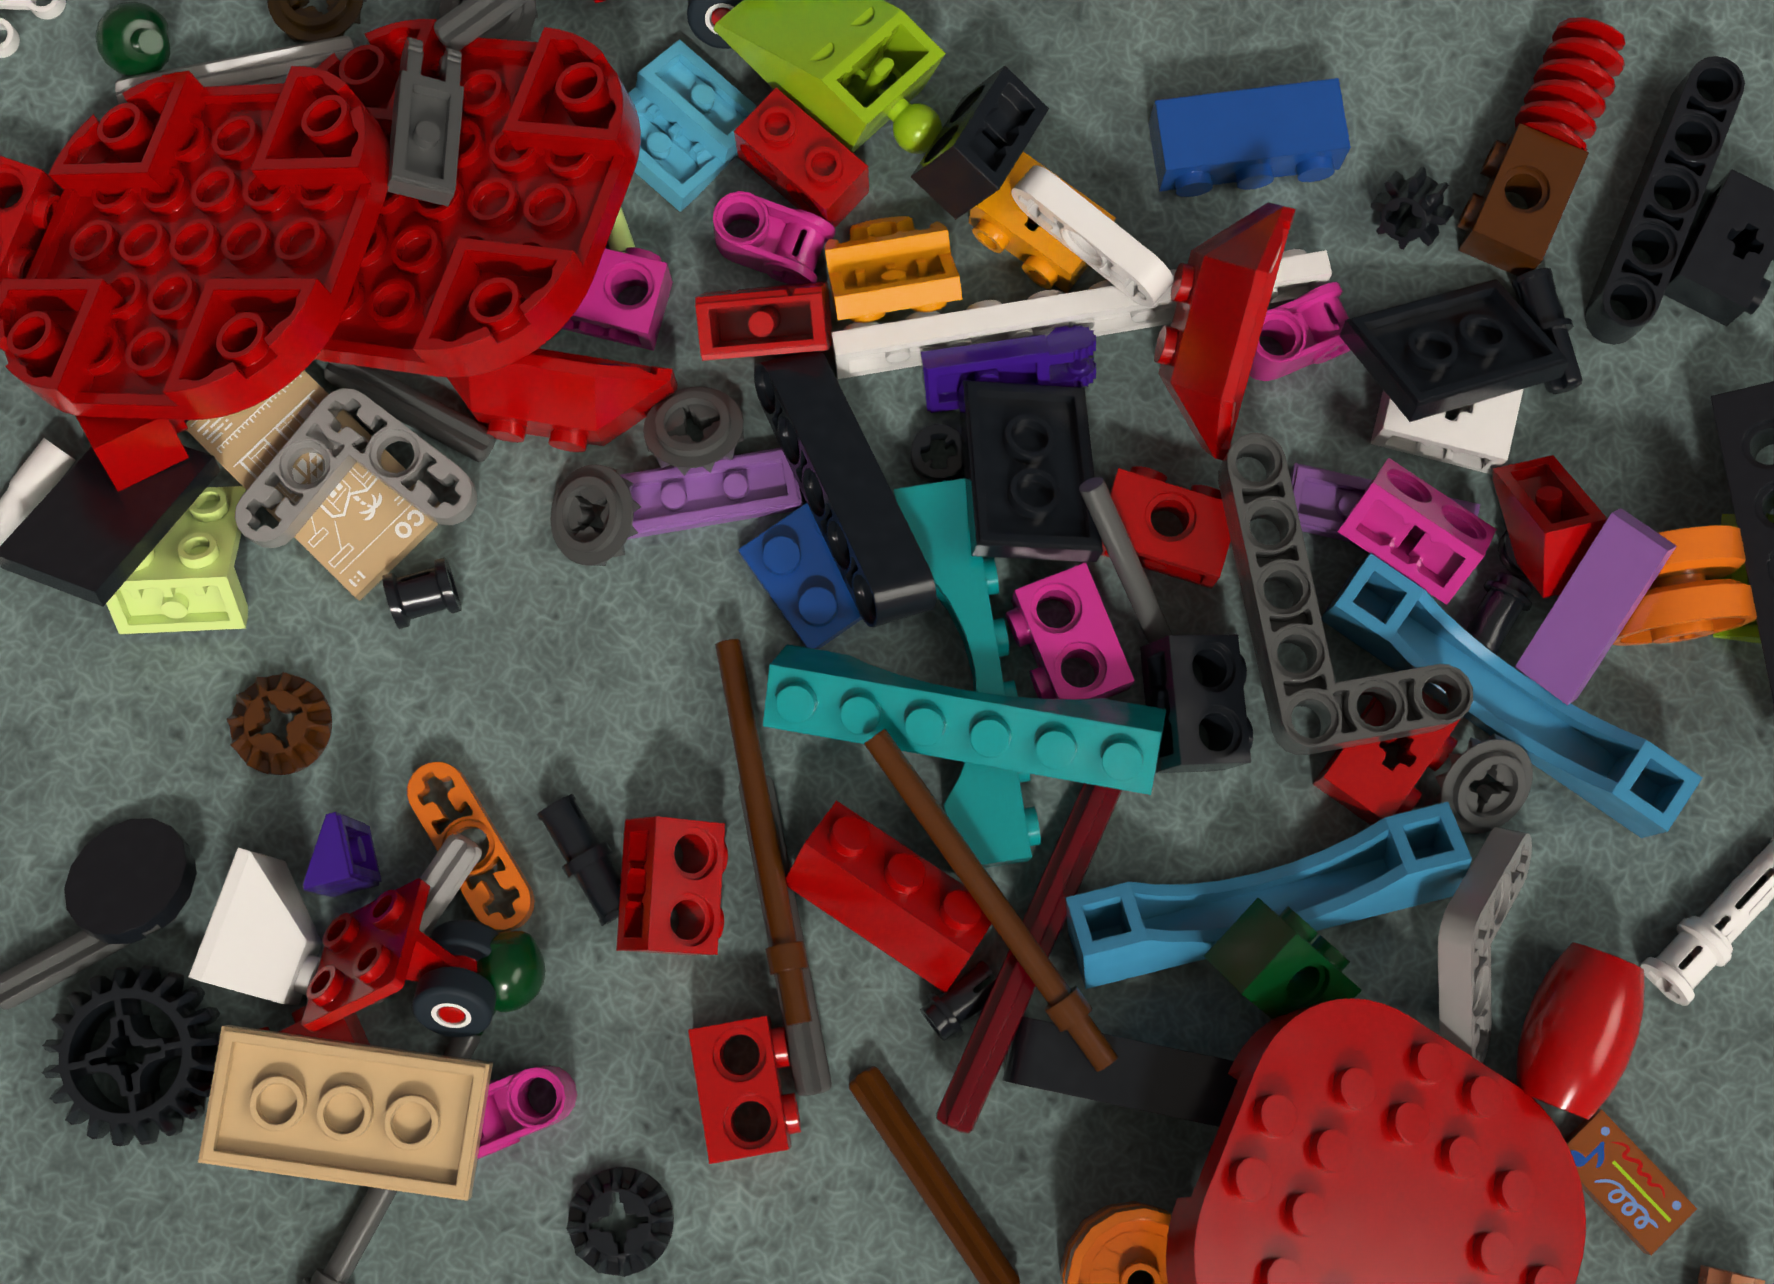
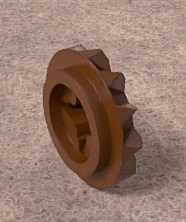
M283 672L269 677H257L254 684L244 692L236 694L237 702L232 715L226 720L230 726L232 738L230 745L246 762V765L266 774L288 775L301 771L311 765L325 750L332 731V714L325 696L311 682ZM269 701L284 714H291L293 712L298 714L294 716L293 721L286 725L288 733L286 738L290 745L289 747L286 742L282 741L278 735L272 732L258 733L263 730V726L271 722Z

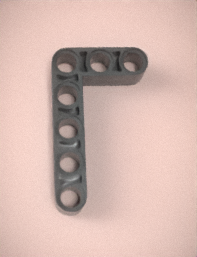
M1249 433L1239 437L1231 445L1220 465L1218 483L1270 726L1276 742L1285 751L1294 755H1310L1434 732L1461 719L1469 711L1473 702V687L1469 678L1460 669L1449 664H1436L1335 683L1286 456L1281 445L1273 437L1263 433ZM1242 457L1257 459L1266 470V479L1260 482H1252L1245 479L1236 467V460ZM1254 519L1271 521L1280 533V542L1274 545H1265L1258 542L1250 531V521ZM1268 581L1285 583L1293 594L1292 607L1281 609L1272 606L1264 595V583ZM1292 643L1304 651L1307 658L1305 672L1293 673L1286 670L1280 664L1277 654L1279 645ZM1425 683L1436 684L1446 692L1449 706L1445 714H1437L1425 705L1422 699V689ZM1360 695L1373 696L1382 703L1385 710V719L1381 726H1372L1360 718L1357 711V701ZM1295 707L1310 708L1318 715L1321 721V731L1317 738H1306L1294 729L1291 714Z

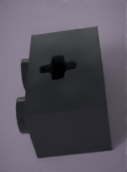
M1732 169L1711 190L1682 247L1664 295L1726 327L1743 312L1750 315L1753 314L1764 300L1771 285V281L1764 278V275L1771 261H1774V190ZM1735 247H1736L1737 250H1736V252H1735V255H1733L1732 253H1733V251H1734V249H1735Z

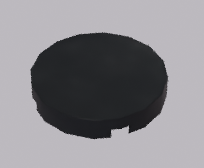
M153 818L129 819L106 828L85 845L71 865L64 887L67 911L83 931L106 944H132L145 939L146 937L142 933L150 931L156 925L163 929L177 917L191 896L197 871L195 859L190 855L189 845L172 826Z

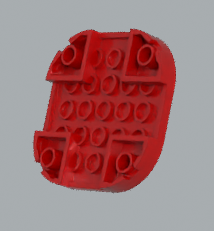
M436 19L406 20L374 29L364 34L370 43L369 45H361L352 49L341 61L333 53L317 67L339 77L350 87L381 125L389 144L395 84L398 80L400 59L407 37L423 41L424 57L421 75L438 80V64L446 48L434 32ZM544 27L538 42L478 37L459 50L462 54L460 86L464 87L454 197L449 206H444L387 192L343 315L331 338L315 358L316 360L435 377H467L494 371L522 359L545 344L569 321L585 298L594 279L635 171L641 145L640 122L635 105L618 74L608 63L600 49L574 33Z
M291 66L285 83L203 87L190 71L161 75L123 92L122 94L128 103H122L113 107L103 116L101 121L93 114L83 123L61 150L48 174L63 189V192L26 278L2 279L0 284V349L5 352L8 364L5 367L54 408L76 416L106 418L205 420L224 417L257 405L297 378L322 351L340 322L389 188L387 185L390 145L383 128L344 81L318 68Z
M1350 998L1300 1008L1286 1015L1278 1016L1261 1027L1245 1043L1228 1072L1238 1082L1191 1197L1177 1198L1167 1234L1166 1274L1168 1284H1575L1584 1253L1586 1213L1582 1184L1571 1151L1553 1120L1531 1096L1524 1094V1091L1517 1085L1402 1011L1383 1003Z

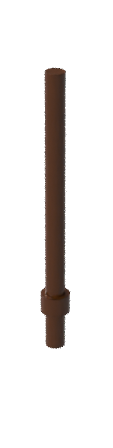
M739 639L724 640L716 643L715 647L771 941V947L765 950L770 975H777L786 1026H794L812 1022L803 973L804 969L809 968L804 941H797L741 641Z
M886 728L865 742L864 745L1045 998L1048 1005L1044 1010L1060 1032L1065 1030L1069 1032L1096 1072L1105 1069L1118 1058V1055L1089 1016L1093 1008L1077 986L1070 988Z

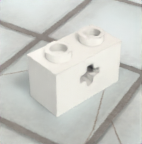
M1523 389L1450 410V414L1457 416L1453 421L1445 418L1446 412L1413 422L1408 421L1383 390L1371 444L1493 474V468L1501 467L1508 460Z

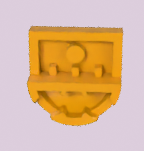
M909 216L879 218L851 226L850 240L847 242L839 243V240L829 239L825 244L831 294L837 320L850 319L853 322L866 323L881 319L885 316L886 312L910 308L916 312H932L942 309L947 305V302L962 300L960 276L951 255L948 229L941 222L936 221L932 223L928 229L916 230L913 220Z

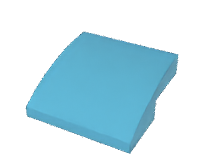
M680 39L638 72L636 87L628 93L635 105L641 129V145L634 172L681 212L738 155L734 130L757 107Z

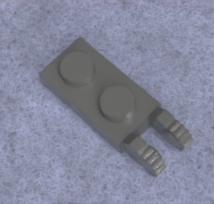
M407 37L400 59L398 80L395 84L389 144L390 164L387 185L389 188L387 192L444 206H449L456 190L464 87L460 86L462 61L460 51L446 48L439 60L437 80L421 75L424 57L423 41Z

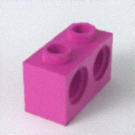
M629 247L623 253L605 248L585 298L573 316L561 329L654 351L673 283L668 264L661 262L662 259L657 254L645 249ZM641 286L648 290L645 298L637 304L624 305L617 301L619 294L627 287Z
M1388 458L1356 502L1338 530V533L1368 553L1373 554L1447 605L1485 556L1497 529Z
M1086 563L1014 590L1011 600L1014 609L1006 612V618L1018 647L1029 644L1038 667L1030 670L1029 674L1038 699H1106L1130 689L1135 679ZM1047 600L1060 601L1069 609L1071 622L1061 628L1048 627L1039 619L1037 607ZM1070 658L1086 660L1094 670V682L1086 687L1070 685L1062 676L1061 664Z

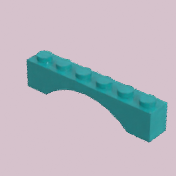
M965 478L894 489V497L932 573L936 587V597L948 611L964 643L973 677V691L1018 697L1015 681L1003 682L999 657L1009 656L1010 652L1004 618L993 619L989 595L999 594L994 557L971 556ZM965 762L959 779L944 803V812L984 868L1028 862L1032 858L1030 846L1041 845L1035 806L1024 808L1020 783L1030 781V774Z
M787 644L769 665L763 726L864 744L886 728L901 751L1151 795L1166 709L1104 698L1076 700L1037 699L967 691L899 675L870 665L847 654Z

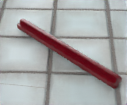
M1083 783L1022 919L1048 958L1067 917L1066 897L1077 895L1122 790ZM1010 949L936 1112V1119L939 1122L960 1133L969 1134L973 1131L1036 988Z

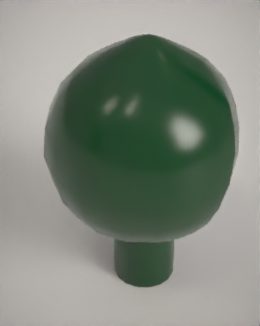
M139 2L117 4L107 10L98 22L95 35L98 52L107 65L119 74L128 77L160 71L169 61L170 43L167 34L168 23L157 10L149 5Z
M523 931L498 932L499 934L493 938L490 944L491 953L477 961V973L486 978L496 992L493 1016L496 1011L511 1012L529 1004L539 994L544 984L546 972L544 958L534 938L529 933ZM484 1031L476 1035L481 1036L484 1033Z

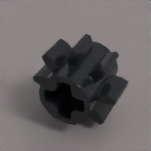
M1420 167L1416 174L1405 180L1402 174L1395 171L1384 183L1387 192L1379 193L1371 203L1372 209L1381 212V225L1376 232L1378 234L1386 233L1391 238L1397 240L1399 248L1403 250L1410 241L1419 237L1427 246L1431 245L1440 233L1437 225H1446L1454 214L1453 208L1443 205V193L1448 188V183L1438 184L1434 179L1427 177L1424 167Z

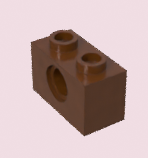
M1519 123L1506 143L1496 139L1480 171L1481 175L1490 178L1482 196L1474 192L1471 194L1457 223L1458 228L1466 231L1458 251L1516 276L1535 270L1545 256L1589 152ZM1505 192H1514L1522 196L1528 205V209H1520L1510 204Z

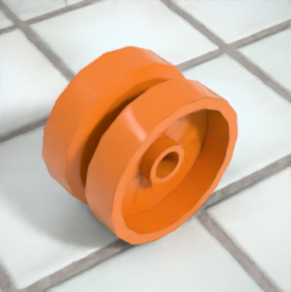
M1710 525L1658 532L1677 547L1613 645L1629 646L1680 642L1731 630L1754 622L1757 615L1751 585L1733 579H1719L1736 572L1746 561L1740 528L1731 525Z
M1137 1201L1111 1204L1101 1208L1085 1218L1066 1243L1060 1269L1061 1283L1128 1284V1279L1132 1273L1144 1270L1152 1277L1151 1279L1143 1280L1144 1284H1168L1166 1245L1172 1214L1161 1207Z

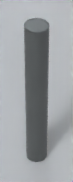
M1094 477L1086 480L1079 487L1080 493L1148 643L1172 635L1102 477Z

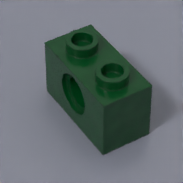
M1259 897L1204 955L1243 996L1271 1019L1286 1015L1303 1007L1337 999L1355 998L1362 991L1342 972L1350 963L1343 954L1321 935L1311 944L1310 942L1318 933L1289 906L1278 915Z

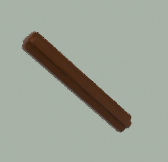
M875 1066L868 1067L852 1078L849 1082L850 1091L980 1284H1020L1019 1276L879 1068Z

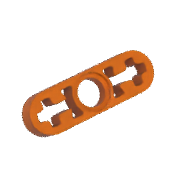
M431 762L421 766L413 773L409 780L407 797L436 850L439 851L448 836L460 834L471 828L482 830L488 838L489 849L487 855L481 862L475 865L460 887L475 916L481 923L498 931H511L521 927L528 921L533 912L535 903L533 891L462 772L444 762ZM434 776L443 782L453 780L455 787L450 789L447 795L455 811L462 813L469 805L473 812L471 816L461 817L451 822L442 833L439 831L437 824L448 821V816L439 804L435 802L425 804L423 797L430 792V786L427 781ZM500 859L505 865V870L493 873L494 877L504 890L511 891L517 889L520 895L512 903L516 913L510 918H507V916L500 912L489 913L487 906L495 899L487 882L481 880L475 888L469 882L470 877L480 876L489 872Z

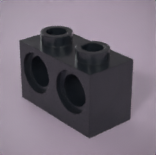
M1003 66L960 100L911 175V178L956 220L1001 188L1049 108L1006 66Z
M1238 634L1168 635L1140 647L1145 705L1166 709L1156 773L1222 771L1251 763L1250 749L1253 744V727L1246 715L1244 695L1247 667L1244 657L1240 654ZM1193 661L1198 664L1202 671V684L1194 676L1192 669ZM1199 724H1201L1208 733V748L1202 743L1200 739Z

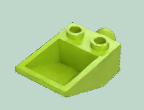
M743 0L715 23L713 30L773 89H779L852 153L889 120L893 122V134L897 144L903 150L913 154L926 153L942 130L941 119L934 109L925 104H910L909 102L924 89L946 53L903 10L884 0ZM884 82L890 86L886 91L881 89Z

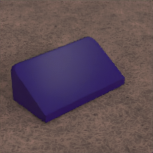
M338 812L326 814L305 875L303 890L329 897H338L379 886V882H382L370 826Z

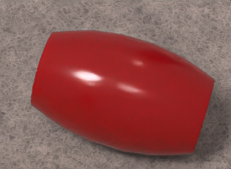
M1572 942L1548 970L1535 992L1522 1026L1517 1051L1516 1085L1524 1091V1094L1587 1120L1595 1114L1614 1091L1628 1066L1638 1039L1644 1010V969L1619 957L1582 944Z

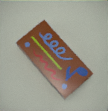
M1598 1109L1589 1120L1584 1119L1565 1138L1575 1161L1582 1189L1643 1253L1652 1255L1697 1210L1686 1196L1602 1109Z

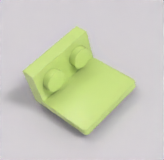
M243 486L207 487L106 604L119 634L246 629L248 604L234 568L242 533L237 527L235 511L240 498L246 492Z

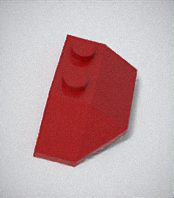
M1269 202L1192 249L1188 263H1180L1174 275V282L1171 287V300L1176 301L1177 305L1171 327L1164 325L1159 333L1154 361L1161 364L1158 374L1202 449L1215 459L1223 460L1231 447L1233 433L1286 240L1296 209Z
M540 348L522 359L494 371L467 377H447L476 420L488 427L487 434L492 435L495 439L519 443L524 441L525 434L548 437V444L550 446L569 452H585L587 444L605 446L646 418L655 404L673 394L678 387L673 369L640 365Z

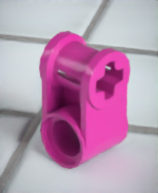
M743 191L729 193L721 198L713 213L714 239L716 247L723 257L734 263L766 273L771 278L788 285L817 282L818 278L814 270L824 244L829 239H833L836 233L834 226L822 217L801 209L788 208ZM739 219L749 220L757 227L752 235L744 238L734 237L725 229L728 224ZM802 243V246H801V249H800V251H799V254L797 255V252H798V250H799L800 244Z
M1338 282L1322 285L1291 302L1267 310L1260 337L1267 336L1277 340L1282 346L1284 355L1277 356L1268 353L1263 349L1259 341L1249 376L1261 381L1275 380L1313 363L1320 364L1351 351L1339 336L1345 320L1349 319L1339 298L1343 290Z
M546 1065L525 1069L499 1081L497 1079L490 1081L478 1159L520 1142V1138L554 1125L566 1118L575 1107L577 1098L576 1085L570 1074L560 1067ZM538 1078L548 1080L556 1090V1104L547 1115L538 1113L529 1103V1088Z

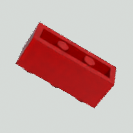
M837 800L805 841L786 877L788 888L944 993L948 991L991 926V922L963 884Z

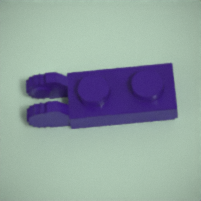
M1074 325L1073 327L1062 326L1056 327L1047 337L1044 334L922 351L921 363L927 411L935 413L959 409L958 391L963 380L1088 387V384L1093 383V379H1096V363H1094V358L1089 357L1090 355L1093 356V351H1096V335H1094V330H1089V327H1083L1082 325Z

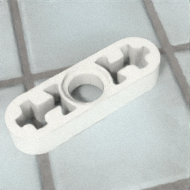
M1038 165L1032 166L1011 190L1014 201L1029 218L1136 303L1144 307H1152L1174 282L1173 275L1168 267L1154 253L1046 168Z

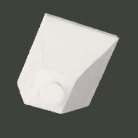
M238 847L190 971L189 978L280 1004H300L303 994L306 995L309 983L317 973L321 960L317 955L322 942L285 861Z

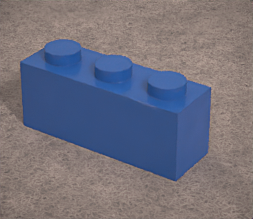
M1339 78L1155 100L1148 123L1159 192L1176 190V194L1181 197L1202 195L1209 192L1213 185L1234 182L1237 183L1239 189H1257L1272 183L1274 177L1297 175L1298 180L1301 182L1320 181L1332 176L1335 170L1340 169L1351 148Z

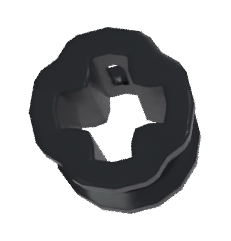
M445 557L435 560L434 567L401 577H397L394 573L382 575L386 599L392 617L399 629L409 627L411 619L444 609L451 613L462 611L453 574Z

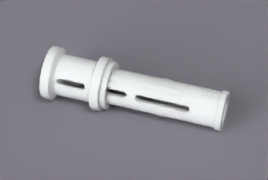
M1774 837L1770 840L1767 847L1733 879L1730 885L1700 917L1690 916L1689 918H1684L1677 925L1678 935L1656 958L1647 957L1641 963L1640 967L1644 969V975L1673 1002L1682 1006L1689 1005L1695 997L1693 989L1715 965L1722 967L1731 960V953L1733 952L1731 943L1774 898ZM1763 875L1766 876V881L1740 909H1737L1735 907L1736 903ZM1718 923L1722 925L1720 930L1715 927ZM1691 954L1692 960L1683 969H1680L1679 964Z

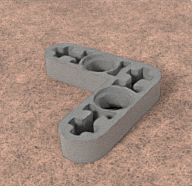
M342 388L331 392L319 403L242 495L236 506L235 520L238 529L243 535L263 548H277L286 545L296 536L356 462L429 519L441 525H455L471 516L477 505L478 494L474 483L458 465L365 394L355 389ZM344 409L349 413H353L358 409L357 416L375 433L369 443L350 427L346 426L339 432L342 425L336 419V416L341 410ZM382 424L387 425L384 428L380 429ZM397 441L411 444L414 449V460L405 471L390 473L383 469L381 455L388 445ZM366 448L364 453H360L361 450ZM306 453L322 455L325 462L322 476L311 484L297 483L292 474L295 461ZM430 461L436 462L428 468ZM426 471L443 486L450 487L455 481L458 482L455 491L460 496V499L454 506L443 502L435 508L438 498L429 487L420 481ZM280 481L291 492L302 498L297 505L287 497L284 498V495L275 488ZM415 484L413 491L408 490L409 487ZM261 506L269 510L277 506L275 514L281 521L274 529L267 525L259 528L261 522L255 516V513Z
M1494 827L1449 902L1442 918L1438 936L1440 1036L1481 1063L1485 1060L1491 1037V943L1524 885L1532 854V838L1529 833Z

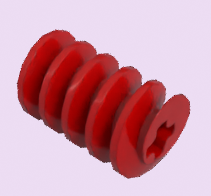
M1577 17L1568 18L1560 22L1552 35L1553 43L1546 49L1543 55V64L1539 66L1533 77L1534 84L1531 85L1524 97L1525 105L1520 108L1515 117V128L1521 123L1587 152V145L1583 140L1590 139L1595 134L1597 127L1593 119L1601 117L1604 113L1606 104L1603 98L1609 97L1616 87L1612 77L1619 76L1624 69V58L1618 51L1622 50L1626 43L1624 35L1612 26L1598 20Z

